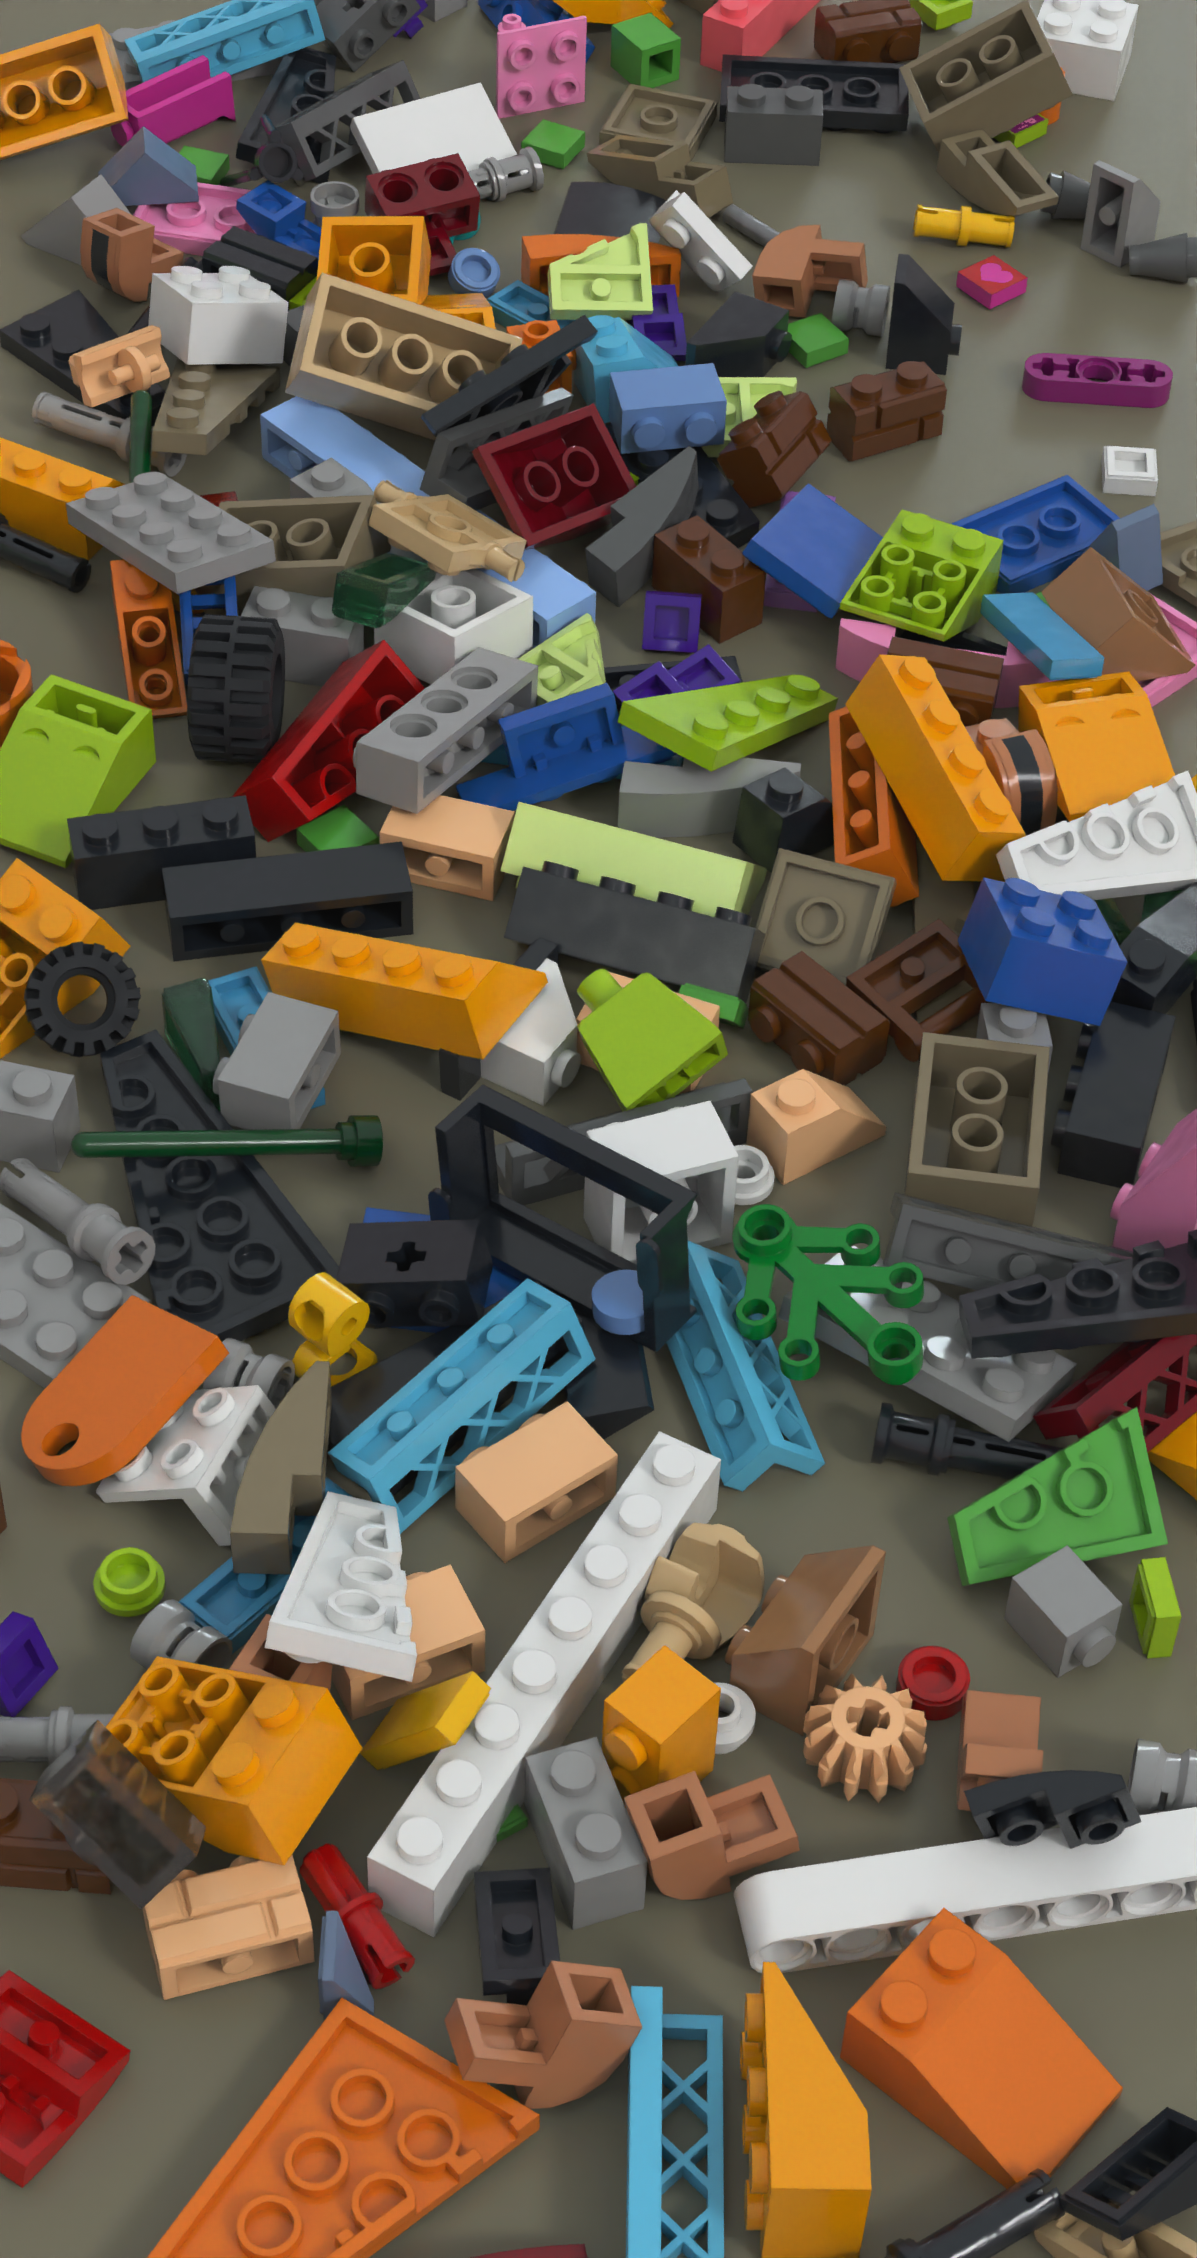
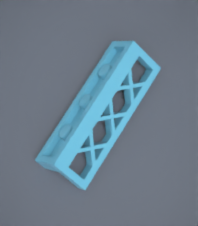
M231 0L125 39L124 41L143 83L202 55L209 59L210 77L212 78L225 71L230 75L236 74L326 39L314 0Z
M688 1241L690 1304L697 1308V1312L666 1343L711 1455L721 1459L720 1477L724 1486L743 1492L774 1463L812 1476L825 1464V1461L790 1379L784 1376L780 1370L779 1355L772 1337L769 1336L762 1340H750L742 1336L738 1331L735 1309L737 1303L744 1297L746 1277L739 1261ZM757 1313L747 1318L750 1320H760L763 1316ZM782 1433L789 1439V1441L784 1440Z
M528 1278L524 1280L328 1452L337 1471L367 1490L372 1502L396 1507L401 1534L455 1486V1467L461 1464L472 1451L483 1446L490 1447L514 1433L527 1419L532 1417L596 1359L571 1303ZM563 1336L569 1351L549 1369H542L548 1348ZM511 1381H518L512 1402L501 1412H493L499 1392ZM468 1426L463 1446L452 1456H444L449 1436L459 1427ZM411 1470L418 1471L413 1490L397 1504L390 1489Z
M631 1986V1997L642 2029L628 2051L626 2258H677L681 2253L687 2258H724L723 2015L663 2014V1987ZM662 2039L706 2040V2061L683 2080L662 2060ZM705 2082L706 2101L695 2092ZM662 2083L671 2091L663 2099ZM682 2103L706 2125V2134L684 2154L662 2134V2121ZM704 2156H706V2175L695 2166ZM662 2157L671 2165L663 2173ZM682 2176L706 2199V2210L684 2230L661 2209V2195ZM706 2230L707 2253L695 2242ZM661 2232L671 2241L662 2250Z

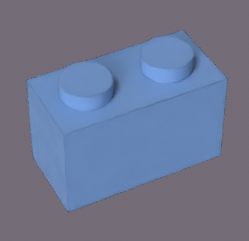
M714 363L610 372L608 416L620 454L724 444L727 400Z

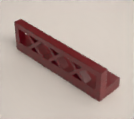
M1197 1335L1146 1339L1141 1342H1124L1033 1416L1045 1439L1077 1435L1078 1439L1099 1428L1098 1425L1110 1415L1117 1417L1137 1407L1147 1452H1149L1197 1412V1381L1187 1378L1189 1352L1192 1347H1197ZM1152 1380L1167 1385L1165 1410L1160 1417L1145 1412L1148 1384Z

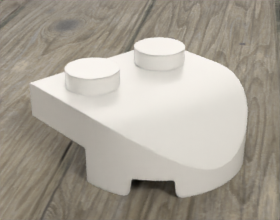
M677 190L673 192L649 219L651 226L671 247L679 248L681 258L713 291H721L740 281L753 267L685 192L681 194Z

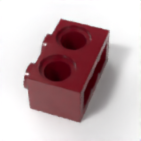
M459 153L432 158L424 162L384 170L366 176L365 213L367 216H424L426 230L443 227L448 237L476 231L478 228L480 194Z

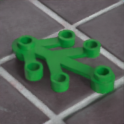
M771 1204L753 1206L741 1215L733 1230L732 1239L737 1256L748 1263L744 1297L737 1303L735 1309L737 1328L742 1336L750 1340L766 1339L775 1332L777 1328L776 1306L770 1296L777 1267L793 1282L787 1337L782 1340L778 1348L780 1370L784 1376L791 1380L803 1381L812 1378L819 1371V1345L815 1340L819 1307L867 1350L869 1368L883 1382L890 1385H902L912 1380L919 1373L923 1365V1346L919 1332L914 1327L901 1322L881 1325L846 1293L884 1294L886 1301L897 1308L913 1307L924 1296L923 1273L916 1265L908 1262H899L890 1267L873 1266L881 1255L880 1237L874 1227L863 1223L853 1224L846 1228L797 1226L785 1210ZM858 1243L869 1245L864 1249H854L851 1247ZM803 1253H841V1259L846 1265L814 1264ZM900 1282H909L913 1284L912 1286L903 1289L894 1286L895 1284ZM757 1313L766 1315L760 1320H750L747 1318ZM795 1354H806L809 1356L801 1361L790 1359ZM892 1358H901V1360H889V1359H892Z

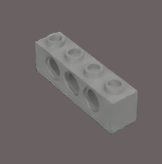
M478 647L357 741L353 753V765L356 768V794L418 814L503 744L498 719L537 706L538 665Z

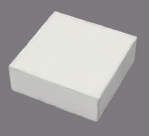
M1120 446L1103 447L1101 460L1103 493L1156 495L1158 484L1156 449Z

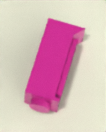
M204 55L126 90L129 120L110 127L115 140L121 146H124L143 126L167 144L218 120L221 116L236 121L231 75L225 71L211 78L209 59Z

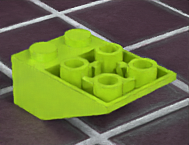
M902 509L840 602V609L944 642L978 623L982 616L980 613L982 596L997 592L1004 540L983 534L975 529H966L933 519L922 513H913Z
M51 674L20 708L0 749V844L67 868L72 862L67 818L113 813L156 763L152 709Z

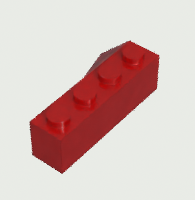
M385 640L341 663L232 797L246 795L252 824L268 842L312 821L356 792V768L353 765V753L357 741L391 716L393 712L413 699L425 687Z

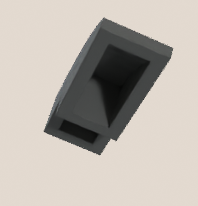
M688 446L610 506L612 528L585 548L589 584L617 607L626 602L651 578L654 535L689 519L699 489L697 452Z

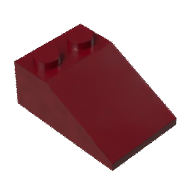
M594 403L478 446L472 451L513 533L527 540L524 550L569 541L607 526L612 522L610 506L636 487Z

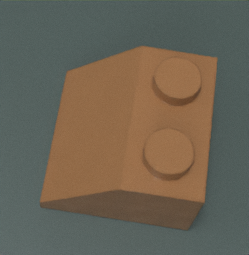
M1092 547L1041 591L1050 608L1105 657L1102 675L1129 671L1135 680L1139 682L1188 673L1196 666L1155 598Z
M870 1545L804 1555L789 1577L781 1574L773 1581L762 1604V1615L753 1627L744 1624L737 1631L725 1656V1663L731 1665L729 1684L738 1687L750 1697L755 1711L804 1736V1720L807 1711H810V1706L818 1705L819 1694L823 1692L825 1685L838 1687L874 1635L886 1551Z

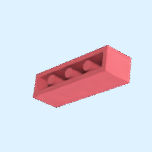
M718 0L703 14L700 65L722 72L723 55L763 57L821 0Z

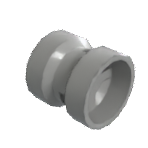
M339 181L325 182L315 186L310 192L311 212L316 216L312 223L322 227V217L355 216L359 211L358 190L348 183Z
M840 279L835 295L832 323L841 331L847 332L852 328H860L867 335L882 337L888 315L890 286L874 284L870 288L859 287L856 281Z
M226 1338L222 1343L229 1354L206 1378L203 1389L259 1385L274 1407L277 1408L293 1386L295 1375L293 1361L276 1354H268L265 1357L254 1354L249 1344L233 1338Z
M172 1599L160 1603L147 1614L133 1636L130 1655L132 1659L146 1669L150 1667L157 1656L225 1669L230 1661L233 1647L232 1641L214 1627L206 1626L201 1628L195 1624L194 1614Z
M1137 1738L1127 1788L1140 1815L1151 1814L1156 1809L1166 1812L1197 1807L1196 1749L1189 1748L1181 1754L1168 1753L1160 1742Z

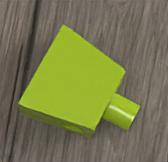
M602 968L587 976L577 989V994L592 1010V1013L581 1020L577 1026L585 1048L623 1112L674 1098L728 1055L720 1029L648 972L640 974L622 988L605 968Z

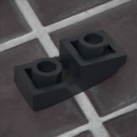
M1082 1770L1047 1771L1006 1778L964 1791L973 1818L984 1839L999 1837L1000 1841L1008 1846H1019L1029 1843L1039 1837L1043 1830L1058 1824L1070 1849L1085 1843L1091 1845L1102 1844L1118 1837L1125 1828L1142 1822L1125 1781L1120 1774Z

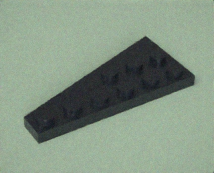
M156 1029L100 1053L102 1073L116 1131L233 1130ZM253 1155L122 1158L137 1227L151 1235L155 1243V1256L147 1270L155 1306L217 1335L222 1342L226 1338L242 1341L287 1320L289 1306L294 1295L315 1274L325 1272L336 1279L339 1269L338 1264Z

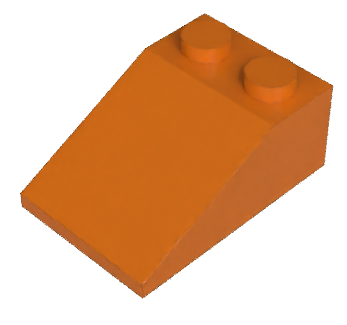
M945 1908L935 1916L847 2012L840 2058L1006 2189L1028 2177V2174L1037 2168L1043 2170L1051 2178L1120 2097L1123 2089L1003 1951Z

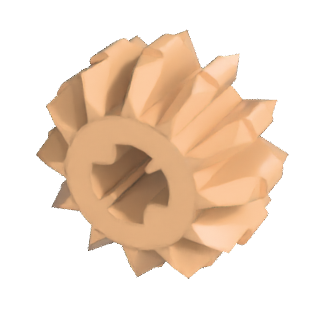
M852 1673L847 1681L844 1682L843 1691L825 1685L823 1692L819 1694L818 1705L810 1706V1711H807L805 1715L803 1731L806 1733L803 1753L806 1758V1764L819 1766L817 1777L820 1779L821 1787L837 1782L843 1783V1792L847 1801L851 1800L858 1793V1789H867L878 1804L883 1796L886 1795L888 1785L905 1792L907 1785L912 1782L913 1771L919 1770L920 1765H923L925 1762L928 1745L925 1743L927 1722L924 1718V1711L911 1709L912 1698L910 1697L909 1688L892 1694L886 1692L887 1685L883 1675L872 1684V1687L862 1686Z

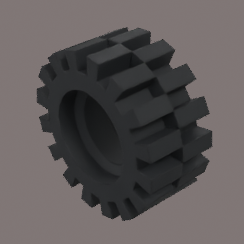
M75 942L67 946H60L51 951L33 969L24 992L25 1014L28 1023H31L35 1031V1035L47 1043L51 1049L75 1057L93 1056L115 1047L130 1033L140 1011L138 1009L139 999H141L140 987L137 988L134 979L136 975L132 968L127 967L122 961L124 958L117 952L113 953L105 949V946L97 943L84 944L83 942ZM85 975L92 977L105 990L107 998L105 1011L93 1023H73L63 1016L58 1007L57 996L59 989L67 979L73 976Z

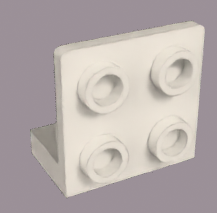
M259 1385L196 1390L131 1462L101 1481L96 1489V1493L105 1503L183 1499L218 1546H230V1529L237 1491L249 1456L276 1408Z

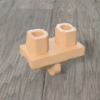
M150 325L72 354L69 357L73 383L80 387L84 405L93 408L129 393H134L137 390L147 391L151 385L171 378L169 368L164 361L161 351L162 335L160 327Z

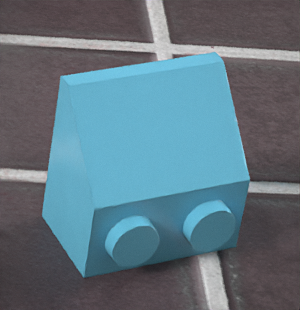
M596 315L588 319L598 332L590 342L582 344L575 349L577 366L576 370H573L574 383L587 406L594 403L603 422L608 423L610 422L608 416L610 372L675 367L678 364L673 356L620 317L613 318L608 315Z

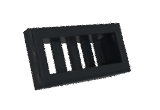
M1166 2107L1059 2197L1062 2210L1123 2241L1196 2205L1197 2120ZM1132 2191L1136 2192L1134 2195L1129 2194ZM1111 2202V2203H1113V2204L1119 2206V2208L1116 2209V2208H1114V2207L1108 2205L1107 2203Z

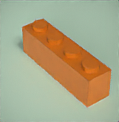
M843 707L828 714L835 863L895 878L897 885L890 907L898 906L903 902L919 897L915 830L848 708Z

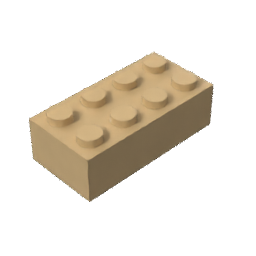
M322 272L306 298L285 393L436 440L434 434L421 419L422 414L458 393L459 386L472 374L480 370H484L486 374H489L500 367L502 359L513 349L522 345L523 338Z

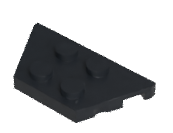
M583 315L531 348H528L525 344L520 345L502 359L500 367L489 374H486L484 370L472 374L459 386L458 393L423 413L421 419L434 436L437 437V434L444 430L514 406L528 399L542 396L549 389V386L572 363L566 354L582 344L590 342L598 331L586 315ZM455 447L453 449L452 454L456 451L458 447Z

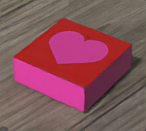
M992 255L958 271L956 287L990 310L1025 293L1028 277L995 255Z

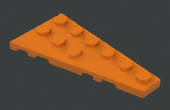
M341 1998L147 2258H369L536 2133L540 2128V2114L486 2082L462 2080L457 2065L353 2003Z

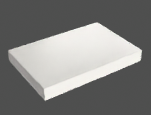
M481 82L353 117L350 124V129L372 174L459 153L467 171L479 169L480 163L486 158L494 157L498 161L517 155Z

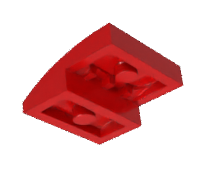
M10 1970L0 1977V2173L23 2188L56 2155L99 2104L129 2062L131 2050Z

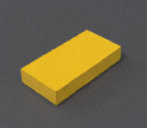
M474 1671L397 1699L360 1754L373 1767L380 1770L456 1745L490 1694L488 1692L491 1688Z

